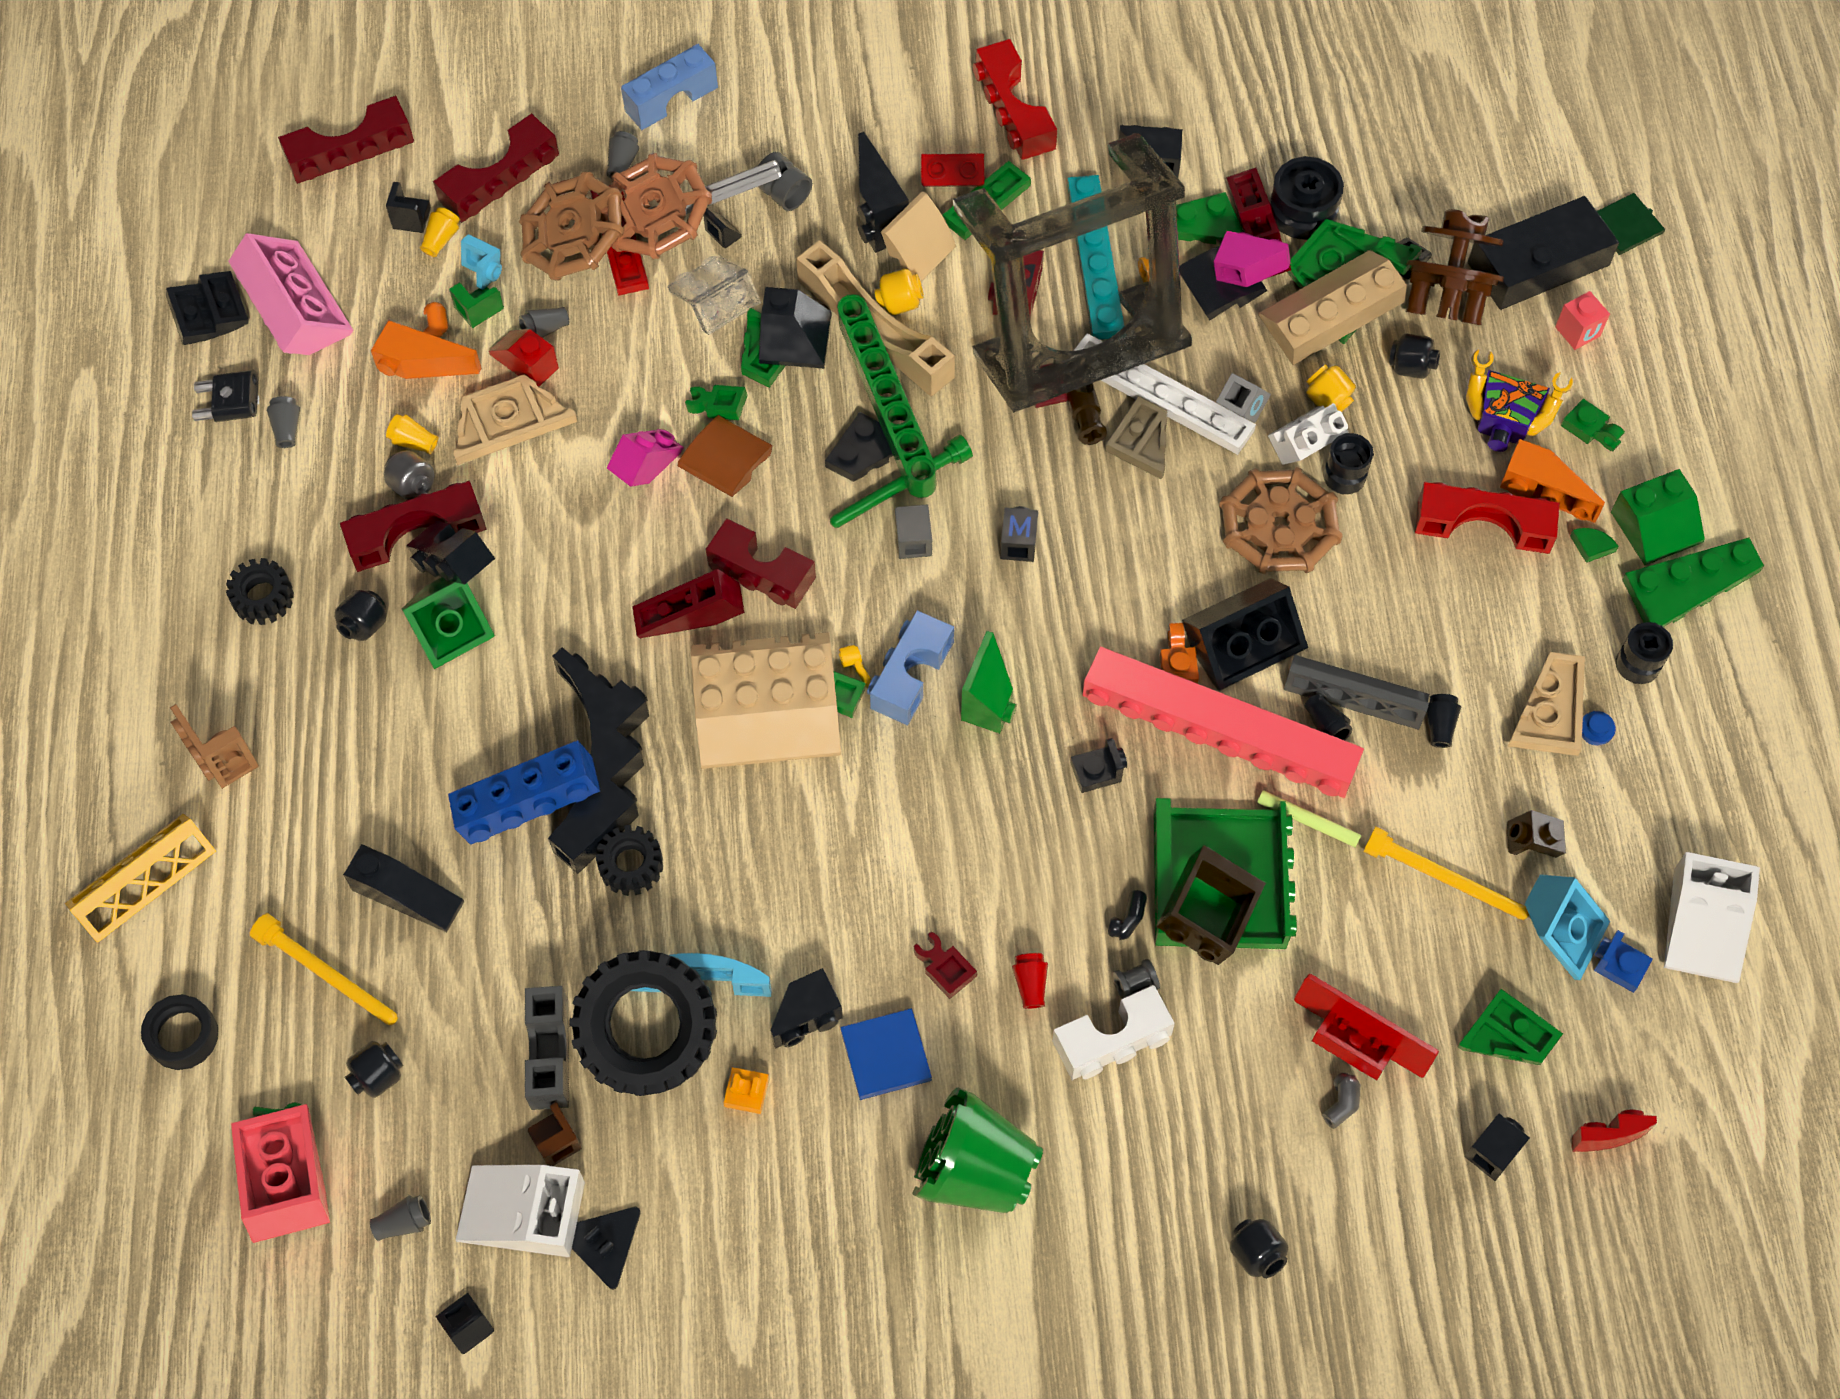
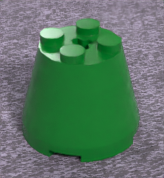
M959 1087L955 1088L944 1104V1107L949 1109L947 1114L943 1113L940 1116L936 1126H932L914 1175V1178L921 1180L920 1187L915 1186L912 1194L928 1202L1000 1213L1012 1212L1017 1203L1023 1205L1029 1196L1031 1183L1027 1182L1031 1169L1037 1168L1043 1155V1148L1037 1146L1033 1139L976 1095Z

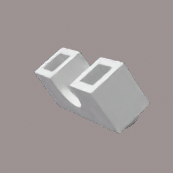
M1155 985L1121 999L1118 1012L1125 1024V1028L1119 1033L1108 1035L1099 1032L1093 1026L1088 1015L1054 1029L1052 1042L1071 1080L1081 1076L1083 1079L1094 1077L1103 1070V1066L1114 1061L1117 1064L1125 1063L1136 1056V1051L1147 1046L1150 1049H1155L1170 1040L1169 1036L1172 1035L1175 1023Z

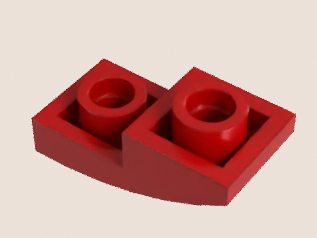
M1630 1109L1617 1114L1609 1124V1128H1607L1605 1123L1601 1122L1585 1123L1572 1136L1573 1152L1601 1151L1626 1145L1648 1134L1657 1124V1116L1644 1115V1112L1641 1110Z

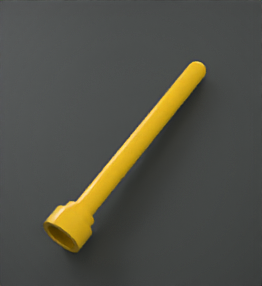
M1375 826L1363 852L1375 858L1378 855L1383 858L1386 855L1520 920H1525L1529 917L1526 906L1393 843L1394 839L1387 836L1389 832Z
M265 913L254 923L250 930V937L262 946H277L385 1024L393 1025L397 1022L398 1016L396 1012L284 934L281 922L272 915Z

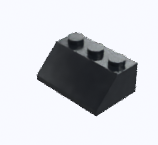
M1272 578L1182 620L1190 647H1195L1196 658L1219 691L1308 648L1290 586Z

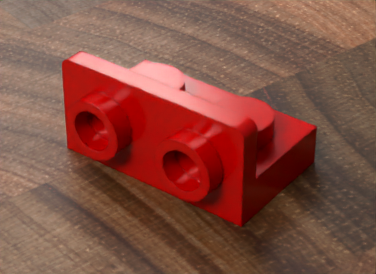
M984 153L921 154V184L923 187L983 186L985 183Z

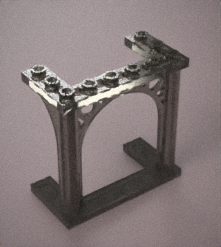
M1139 132L1108 143L1110 157L1131 182L1018 223L1011 224L985 188L953 199L955 212L989 256L992 264L1000 336L972 346L973 354L1013 413L1192 346V335L1182 324L1176 200L1185 197V186ZM1146 212L1149 282L1147 281L1119 292L1120 303L1131 315L1132 319L1109 339L1086 349L1061 351L1042 344L1035 337L1031 328L1023 256ZM1139 326L1142 330L1135 333L1136 328ZM1040 352L1033 358L1032 353ZM1054 359L1053 364L1039 368L1046 360Z

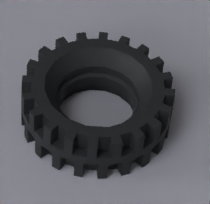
M644 950L622 953L598 965V969L591 976H587L584 979L581 991L578 996L574 997L572 1003L575 1005L573 1017L569 1020V1027H572L574 1040H571L573 1048L577 1049L582 1059L580 1063L584 1069L588 1068L595 1076L594 1079L600 1084L608 1085L614 1089L613 1091L634 1094L635 1096L659 1094L674 1089L690 1077H693L699 1071L698 1069L703 1062L708 1059L712 1043L716 1039L717 1009L714 1007L709 987L702 981L698 972L676 957ZM643 987L658 989L669 996L678 1009L680 1020L677 1038L670 1048L660 1055L650 1058L631 1056L622 1050L612 1036L610 1024L613 1008L620 998L633 989Z

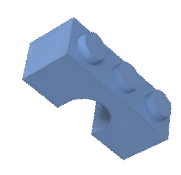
M696 44L621 86L625 112L641 131L667 117V104L678 92L684 91L692 101H695L718 88L716 64L703 48Z
M918 610L911 621L906 620L899 633L900 641L897 647H891L888 650L883 662L885 668L880 676L875 675L867 690V694L870 695V708L907 726L923 699V682L911 677L907 671L919 664L928 665L939 670L954 644V626Z

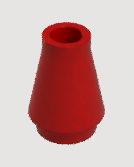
M1027 953L1015 956V965L1012 966V970L1022 998L1023 1008L1036 1009L1045 1007L1044 997L1048 963L1044 962V954Z

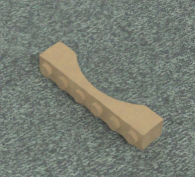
M821 240L817 241L796 258L798 282L836 315H838V303L846 295H859L865 300L891 362L929 396L935 395L955 378V355L934 337L908 328L887 313L860 285L842 258ZM854 314V315H849V317H856V316H858V315H855V314Z

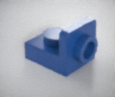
M1617 930L1611 940L1604 937L1594 956L1600 960L1594 971L1634 993L1653 958L1622 942L1621 939L1625 933Z

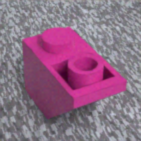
M1226 231L1214 259L1217 281L1243 287H1249L1288 269L1291 264L1289 244L1282 243L1276 239L1268 240L1251 236L1248 233Z
M664 429L623 434L607 469L630 487L649 484L681 454L684 447L674 440L675 437L670 432Z

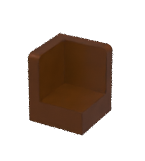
M556 1102L549 1105L553 1114L528 1128V1133L547 1166H554L582 1149L575 1133Z

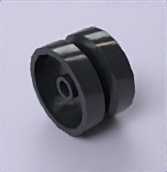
M1303 156L1291 159L1281 165L1275 174L1270 199L1272 213L1281 233L1295 239L1308 240L1325 219L1336 222L1339 205L1342 200L1344 182L1340 172L1331 163L1320 158Z

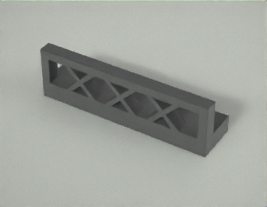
M1294 655L1284 688L1285 691L1309 698L1316 694H1321L1332 705L1417 730L1420 729L1427 712L1430 695L1298 655Z

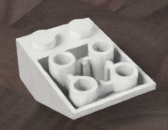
M1690 852L1684 854L1674 868L1664 968L1739 983L1757 902L1760 867Z
M547 1165L472 1166L456 1242L570 1257L585 1184L580 1170Z

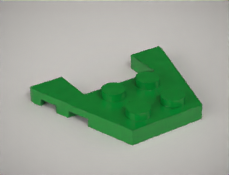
M1325 219L1291 258L1290 265L1292 270L1287 273L1297 286L1302 289L1371 250L1389 259L1395 269L1404 275L1410 268V266L1406 265V260H1417L1421 256L1422 248L1411 244L1410 247L1395 242V239L1386 236L1379 238L1365 234V230ZM1355 331L1345 335L1339 341L1345 344Z

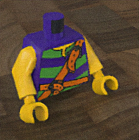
M1479 350L1473 353L1471 362L1475 366V371L1470 374L1466 401L1472 417L1478 420L1477 430L1482 434L1490 436L1488 441L1489 448L1498 452L1506 451L1509 442L1518 444L1519 439L1525 440L1527 435L1535 436L1552 424L1563 402L1561 399L1562 394L1567 393L1572 388V377L1567 387L1559 388L1556 385V381L1560 377L1561 372L1555 374L1552 380L1554 390L1552 394H1548L1550 388L1491 370H1488L1487 375H1485V368L1489 367L1494 360L1493 353L1489 352L1488 361L1484 365L1477 361Z

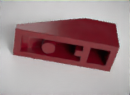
M715 569L632 606L636 635L640 639L714 626L745 613L740 583L719 569Z

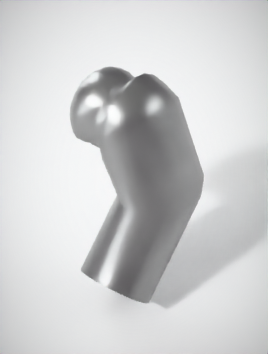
M1340 1073L1335 1077L1333 1084L1336 1091H1338V1102L1322 1114L1325 1122L1333 1129L1359 1109L1361 1085L1355 1076L1348 1073Z

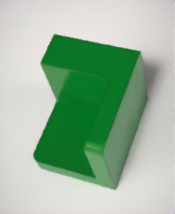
M459 282L449 289L454 308L471 328L476 327L504 309L500 291L496 287L491 289L486 287L484 290L479 288L469 294Z

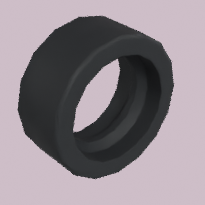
M184 994L168 996L155 1003L146 1013L141 1025V1040L147 1052L163 1067L174 1070L190 1069L204 1062L213 1052L218 1040V1024L207 1006L196 997ZM188 1012L194 1014L201 1023V1032L198 1039L190 1047L178 1052H169L161 1047L158 1035L165 1022L180 1013Z

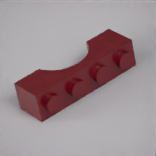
M396 95L367 105L366 115L362 123L347 134L324 136L314 132L307 126L278 137L286 161L297 184L335 170L343 169L354 163L371 159L385 152L402 148L414 142L409 122Z
M532 113L507 130L510 146L506 155L499 162L485 168H467L457 164L433 181L438 201L446 209L456 214L461 223L477 215L481 209L494 200L503 197L511 188L520 182H524L531 174L544 165L550 164L559 156L555 134Z
M470 480L463 483H454L445 489L429 494H420L414 499L399 504H389L380 510L365 515H355L349 520L340 522V527L357 573L390 562L392 549L403 535L418 528H427L436 520L450 524L456 533L462 528L476 531L477 533L487 530Z

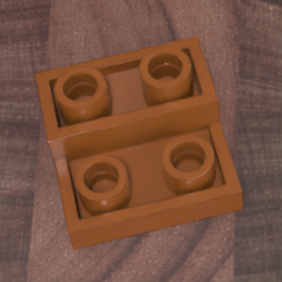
M718 415L692 441L679 459L677 466L733 497L751 481L752 471L771 456L773 445Z

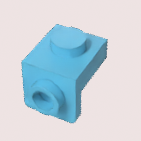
M468 234L461 240V265L476 272L478 288L484 290L491 282L499 278L502 271L500 249Z

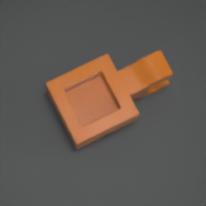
M1169 623V631L1167 632L1169 649L1160 650L1161 670L1198 684L1199 675L1195 647L1185 648L1183 623Z

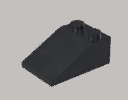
M861 132L858 134L860 205L857 206V211L861 219L858 231L863 242H869L874 252L877 253L886 249L881 231L909 205V199L865 132Z

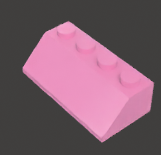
M245 234L228 262L234 270L237 279L248 293L251 302L263 318L265 325L277 341L279 348L284 353L311 355L352 334L354 330L298 241Z

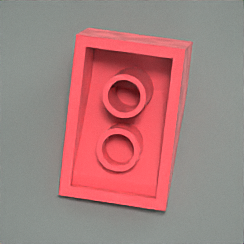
M307 1104L231 1123L241 1219L252 1242L256 1243L330 1223L326 1190Z

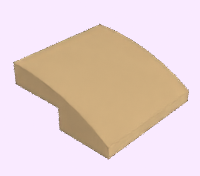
M921 192L881 231L889 256L899 259L902 269H908L912 274H918L921 282L956 247L946 221L925 192Z

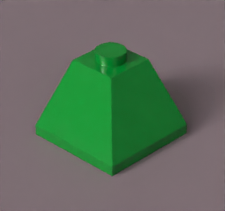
M441 577L426 585L402 608L433 669L495 637L468 583L463 585L454 581L448 582Z
M986 631L962 688L961 721L1000 734L1005 722L1009 724L1012 722L1017 704L1012 703L1013 687L994 633Z

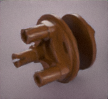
M1448 209L1444 212L1441 228L1422 226V233L1453 239L1448 266L1406 260V265L1410 266V271H1412L1410 277L1412 285L1405 312L1426 315L1431 287L1439 284L1440 287H1443L1436 317L1446 318L1448 308H1450L1448 319L1457 321L1462 293L1465 291L1468 294L1461 322L1482 325L1481 321L1486 298L1490 297L1492 286H1497L1498 282H1503L1504 277L1464 269L1469 242L1503 246L1504 240L1485 236L1489 221L1487 216H1467L1463 211Z

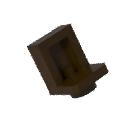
M1530 810L1507 822L1508 852L1510 854L1518 855L1527 850H1533L1555 858L1566 854L1564 820Z

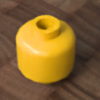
M902 269L881 276L879 288L874 290L877 303L881 307H885L891 315L917 309L920 305V299L924 298L918 274H912L908 269Z
M1325 364L1306 381L1309 384L1306 394L1317 407L1324 405V408L1334 403L1337 410L1343 412L1354 402L1351 395L1355 391L1356 385L1339 366L1334 365L1329 368Z

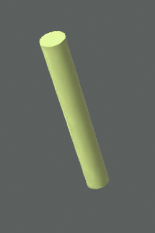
M1263 790L1257 803L1272 810H1278L1280 801L1286 800ZM1286 801V814H1292L1294 820L1356 848L1361 838L1360 834Z

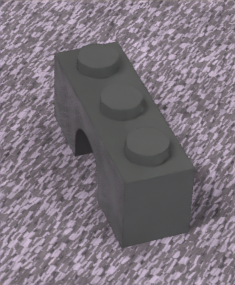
M563 986L525 988V1025L529 1038V1060H525V1098L531 1110L550 1109L549 1105L554 1102L558 1104L559 1108H569L567 996Z

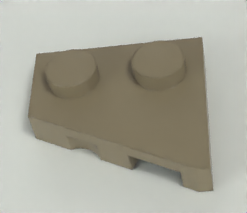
M1138 396L1107 442L1105 451L1162 479L1165 471L1167 410Z

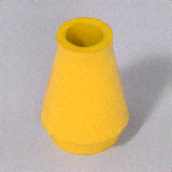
M438 207L435 212H431L420 249L427 255L437 257L440 250L459 230V217L442 207Z
M396 414L386 431V438L392 440L393 445L423 451L428 454H432L439 439L438 436L429 432L407 414L404 416Z

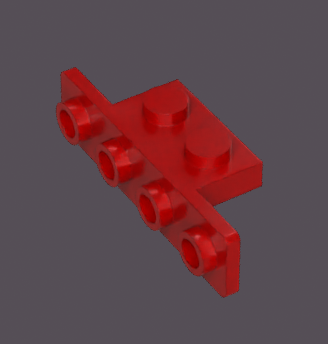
M1312 974L1306 976L1294 998L1296 1003L1324 1019L1315 1033L1312 1042L1376 1081L1390 1059L1417 1076L1424 1078L1439 1053L1438 1049Z

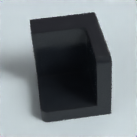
M393 182L386 203L392 228L424 233L431 210L429 200L404 197L400 182Z

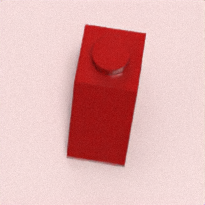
M531 329L511 330L489 350L490 356L516 375L521 376L525 374L536 382L538 387L559 369L554 346Z

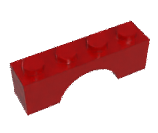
M1011 39L976 49V63L972 65L974 76L977 81H982L986 100L989 104L993 103L999 125L1006 128L1011 149L1017 150L1021 160L1056 150L1057 128L1046 106L1028 105L1018 100L1011 92L1021 82L1022 60Z
M1424 482L1418 499L1415 534L1448 539L1452 532L1463 523L1476 520L1487 521L1505 530L1511 537L1516 549L1550 554L1557 539L1560 502H1553L1540 497H1520L1507 492L1481 491L1474 487L1448 486L1441 482Z

